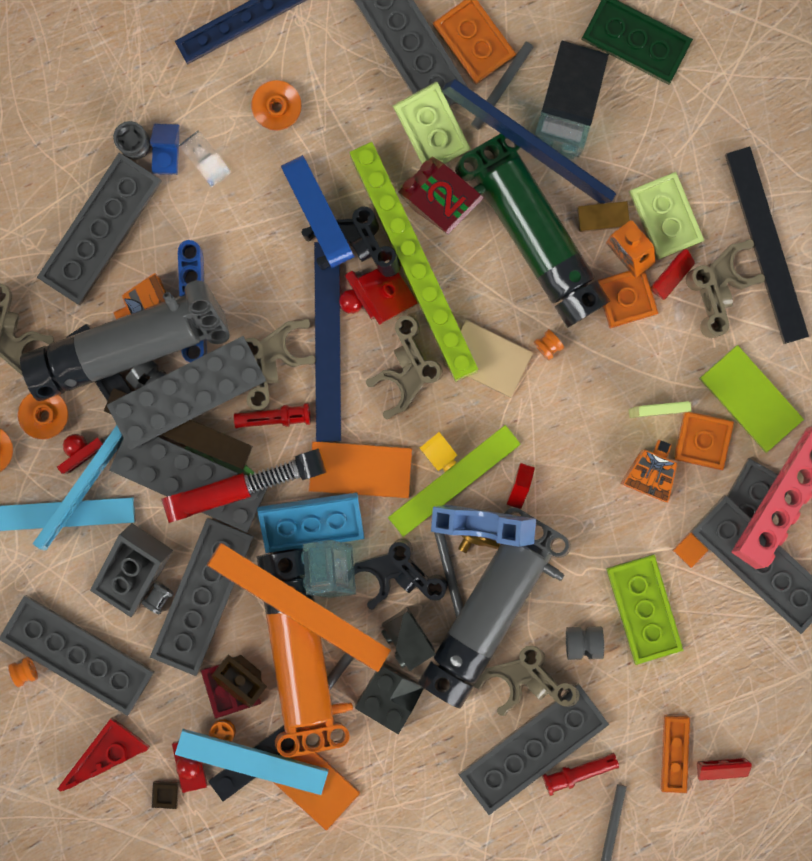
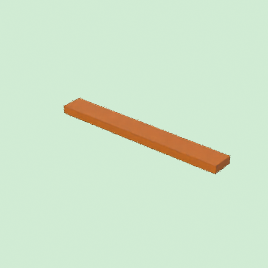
M222 543L219 544L207 563V566L376 672H379L391 651Z

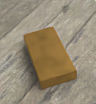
M628 201L577 207L580 232L620 228L630 221Z

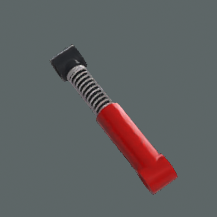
M315 449L294 456L295 459L291 462L289 461V464L284 462V465L280 463L279 467L276 465V468L271 467L270 470L267 468V471L263 469V472L258 471L257 474L254 472V475L250 473V476L241 473L202 487L162 498L161 501L168 523L249 498L252 492L255 493V490L259 492L264 487L266 489L268 486L272 488V485L276 486L277 483L280 485L281 482H289L290 479L301 478L306 480L324 474L326 470L320 451Z

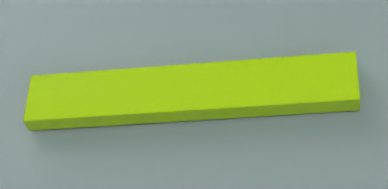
M504 425L388 517L389 520L404 537L432 515L434 506L445 505L520 446V442L509 428Z

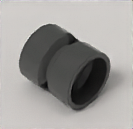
M123 122L114 131V143L118 150L127 158L133 160L141 159L150 151V137L137 122Z
M152 360L134 367L127 375L126 380L135 389H138L165 376L167 373L165 371H158V365Z
M602 626L587 627L586 631H583L581 627H566L567 659L582 660L584 656H587L588 659H603L604 634Z

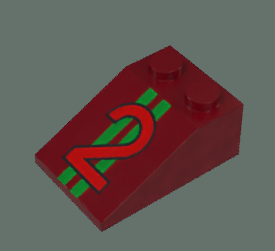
M433 156L421 165L420 170L412 178L406 180L403 187L398 191L416 213L446 234H449L484 199L479 192Z

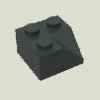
M408 607L382 624L384 630L381 633L388 644L393 642L396 646L394 656L402 668L407 666L409 671L436 655L435 648Z
M383 663L379 672L375 671L358 699L355 709L399 734L424 688Z

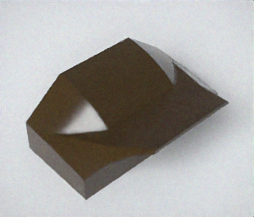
M228 654L211 675L219 686L248 707H252L267 688L262 682L261 671L242 655L231 657Z

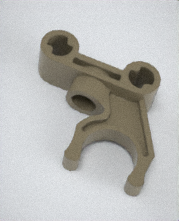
M751 239L742 243L731 244L709 267L705 265L698 266L686 275L687 286L691 290L700 291L708 317L703 319L700 328L702 334L708 338L719 337L729 329V320L725 308L733 305V298L727 283L737 289H745L765 281L763 274L747 279L738 275L734 269V256L740 250L753 248L754 242ZM696 274L698 276H703L704 281H697ZM717 322L718 328L714 331L711 324Z
M0 283L2 293L6 294L5 299L0 302V357L22 375L20 357L25 347L33 341H43L47 344L54 343V337L30 331L16 338L15 332L19 314L9 312L12 292L7 286Z
M410 316L400 317L395 323L396 333L403 346L395 349L394 353L403 368V372L383 370L375 377L366 380L368 387H374L382 380H391L400 388L401 399L396 407L383 412L385 419H390L394 415L406 411L424 383L437 382L443 372L439 363L425 360L414 339L419 332V323ZM410 320L413 323V327L410 328L411 333L406 335L401 329L404 327L403 322ZM428 365L432 368L436 367L437 374L433 379L431 376H425L424 369Z
M308 319L288 321L260 342L255 338L245 339L247 344L250 343L254 348L258 349V353L254 357L266 379L265 382L257 385L256 388L248 393L246 402L250 409L261 411L267 407L269 403L268 384L278 383L277 359H281L291 367L314 364L315 357L313 355L297 358L287 351L285 345L286 337L292 330L309 328L310 321ZM255 393H261L265 398L261 402V406H255L251 402V398H254Z
M535 646L523 648L520 652L519 660L486 668L478 681L473 684L475 688L481 689L486 681L493 677H501L508 683L510 697L506 704L497 709V713L501 716H506L514 706L520 703L522 697L521 687L523 684L538 699L542 700L549 694L559 705L566 707L575 705L580 697L579 691L574 685L567 683L558 685L542 667L545 663V654ZM531 651H536L537 655L535 658L537 661L530 665L528 663L530 659L528 654ZM563 690L572 691L573 696L570 701L562 700L561 692Z

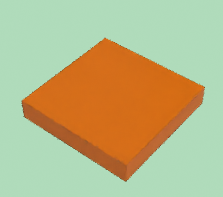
M626 271L598 280L610 300L608 304L603 306L610 329L658 314L646 271L637 278L630 271Z
M684 412L673 460L724 470L734 422L693 412Z

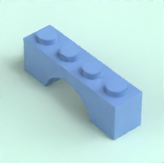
M454 505L433 507L431 532L447 535L485 537L494 539L500 544L518 547L534 544L535 518Z

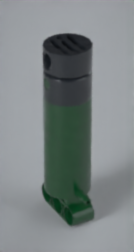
M500 133L464 154L455 167V173L464 181L476 180L478 185L473 188L480 194L484 193L550 301L555 304L562 300V302L555 306V309L566 327L569 328L608 304L610 300L598 280L588 285L595 276L517 151L521 147L515 143V147L508 146L505 142V139L508 138ZM484 151L492 152L494 159L487 158ZM464 163H470L474 171L466 170Z

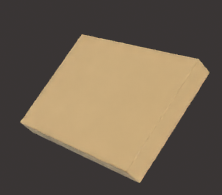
M466 320L461 333L479 369L478 372L468 377L511 398L533 352Z

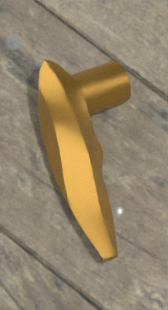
M461 535L463 540L458 549L467 553L472 543L498 549L501 544L485 537Z

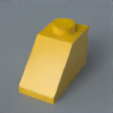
M440 432L419 448L437 471L443 469L446 472L457 463L454 458L458 455Z

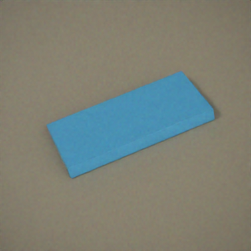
M358 493L257 507L266 553L365 539Z

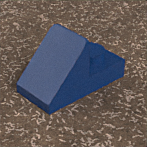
M154 124L150 139L153 174L178 175L180 125Z

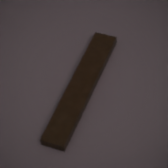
M113 388L107 404L127 395V393ZM106 404L104 412L111 414ZM192 420L161 434L164 437L241 469H244L253 448L252 445Z

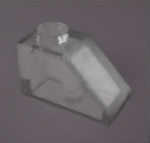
M199 130L179 144L180 148L211 187L221 182L231 172Z

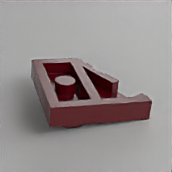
M220 664L200 670L215 719L250 708L236 700L213 679L211 675ZM258 698L253 706L260 705L261 700Z

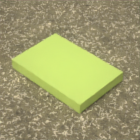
M434 82L392 105L421 164L432 156L445 164L471 150L443 92H441L442 90L438 82Z
M676 172L629 191L646 235L654 246L657 260L704 241Z
M685 401L633 407L629 409V418L690 412L691 402Z

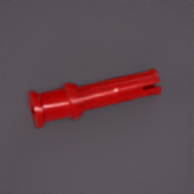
M309 403L294 407L283 405L281 409L234 413L235 429L282 424L285 427L298 423L311 425Z
M611 753L571 769L565 766L562 768V771L551 775L543 774L542 778L549 796L567 787L572 789L577 782L616 768L618 769L619 763L615 759L616 755Z

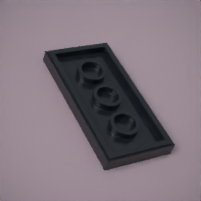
M561 40L541 112L591 126L609 54Z

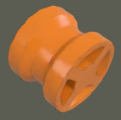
M550 329L545 332L544 337L533 342L548 361L553 358V354L556 351H561L565 348Z
M29 657L22 659V662L18 664L14 662L8 666L10 676L16 687L23 686L26 681L33 682L38 679L36 667Z
M227 719L217 720L209 731V736L232 742L236 734L234 724Z

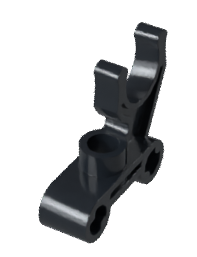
M359 207L354 211L352 219H336L348 245L354 247L361 262L372 257L379 272L385 277L395 276L399 272L401 265L394 249L389 246L379 247L374 237L379 230V223L371 208ZM311 226L302 229L301 233L306 241L309 242L316 237ZM326 256L317 258L316 262L321 270H325L330 266Z
M405 539L396 540L389 548L387 554L356 562L352 569L342 576V581L346 584L358 572H370L376 576L380 589L378 595L367 603V607L371 610L375 609L377 604L389 595L391 578H394L406 592L411 593L417 587L428 599L433 601L443 598L448 587L444 577L441 575L428 577L410 559L413 547ZM396 546H403L406 549L404 552L405 557L396 555ZM439 583L442 586V591L435 590L432 592L429 584L436 585Z

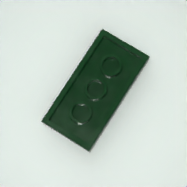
M601 0L581 40L670 85L693 39L618 0Z

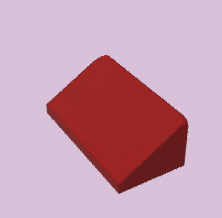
M687 249L680 251L650 287L651 291L662 300L669 296L695 264L693 257Z
M746 758L697 762V773L700 781L748 777L752 768L751 762Z

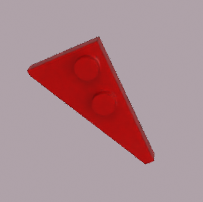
M112 717L57 789L60 792L70 789L140 753L146 752L150 746Z

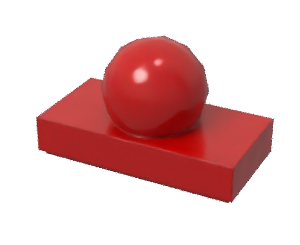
M350 271L345 274V278L352 289L346 290L341 294L339 305L348 314L357 313L363 307L372 320L375 317L353 284L358 277L354 271Z
M71 434L67 436L63 442V450L70 458L58 465V470L61 474H69L96 455L105 441L103 438L97 437L87 445V441L82 435Z
M179 741L173 742L172 748L176 761V771L179 775L182 793L207 788L208 784L203 762L175 755Z

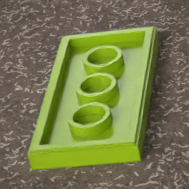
M738 345L732 348L699 378L765 453L771 450L804 420Z
M652 554L606 568L634 664H641L684 651L655 555Z

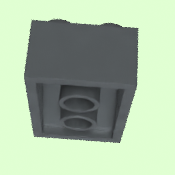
M131 523L118 535L90 591L129 617H132L164 569L173 549Z

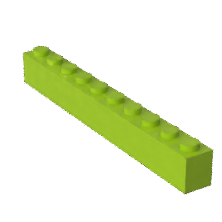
M373 142L350 151V158L388 240L396 252L402 270L454 381L457 382L478 372L479 369Z

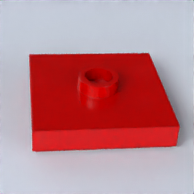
M377 268L353 282L379 325L417 304L416 299L399 272L395 276L385 277Z

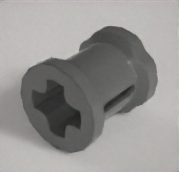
M155 581L153 584L154 589L148 598L142 601V604L150 611L159 615L162 612L161 608L167 599L174 595V592L165 585Z

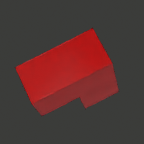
M520 463L506 505L522 509L530 490L535 467Z

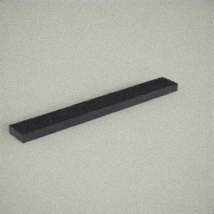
M751 147L726 153V161L750 238L754 242L753 248L761 274L765 277L764 283L783 345L809 337Z

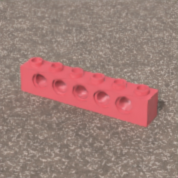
M812 426L805 429L731 553L755 569L768 567L773 562L776 548L785 542L788 537V528L796 523L801 515L799 512L800 508L812 497V460L810 459V452L812 451ZM798 472L802 473L804 477L803 483H800L797 479ZM786 492L791 496L790 504L785 501ZM773 513L779 518L778 525H775L772 521ZM761 534L766 538L765 546H762L759 542Z

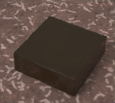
M154 781L151 808L177 809L179 782Z

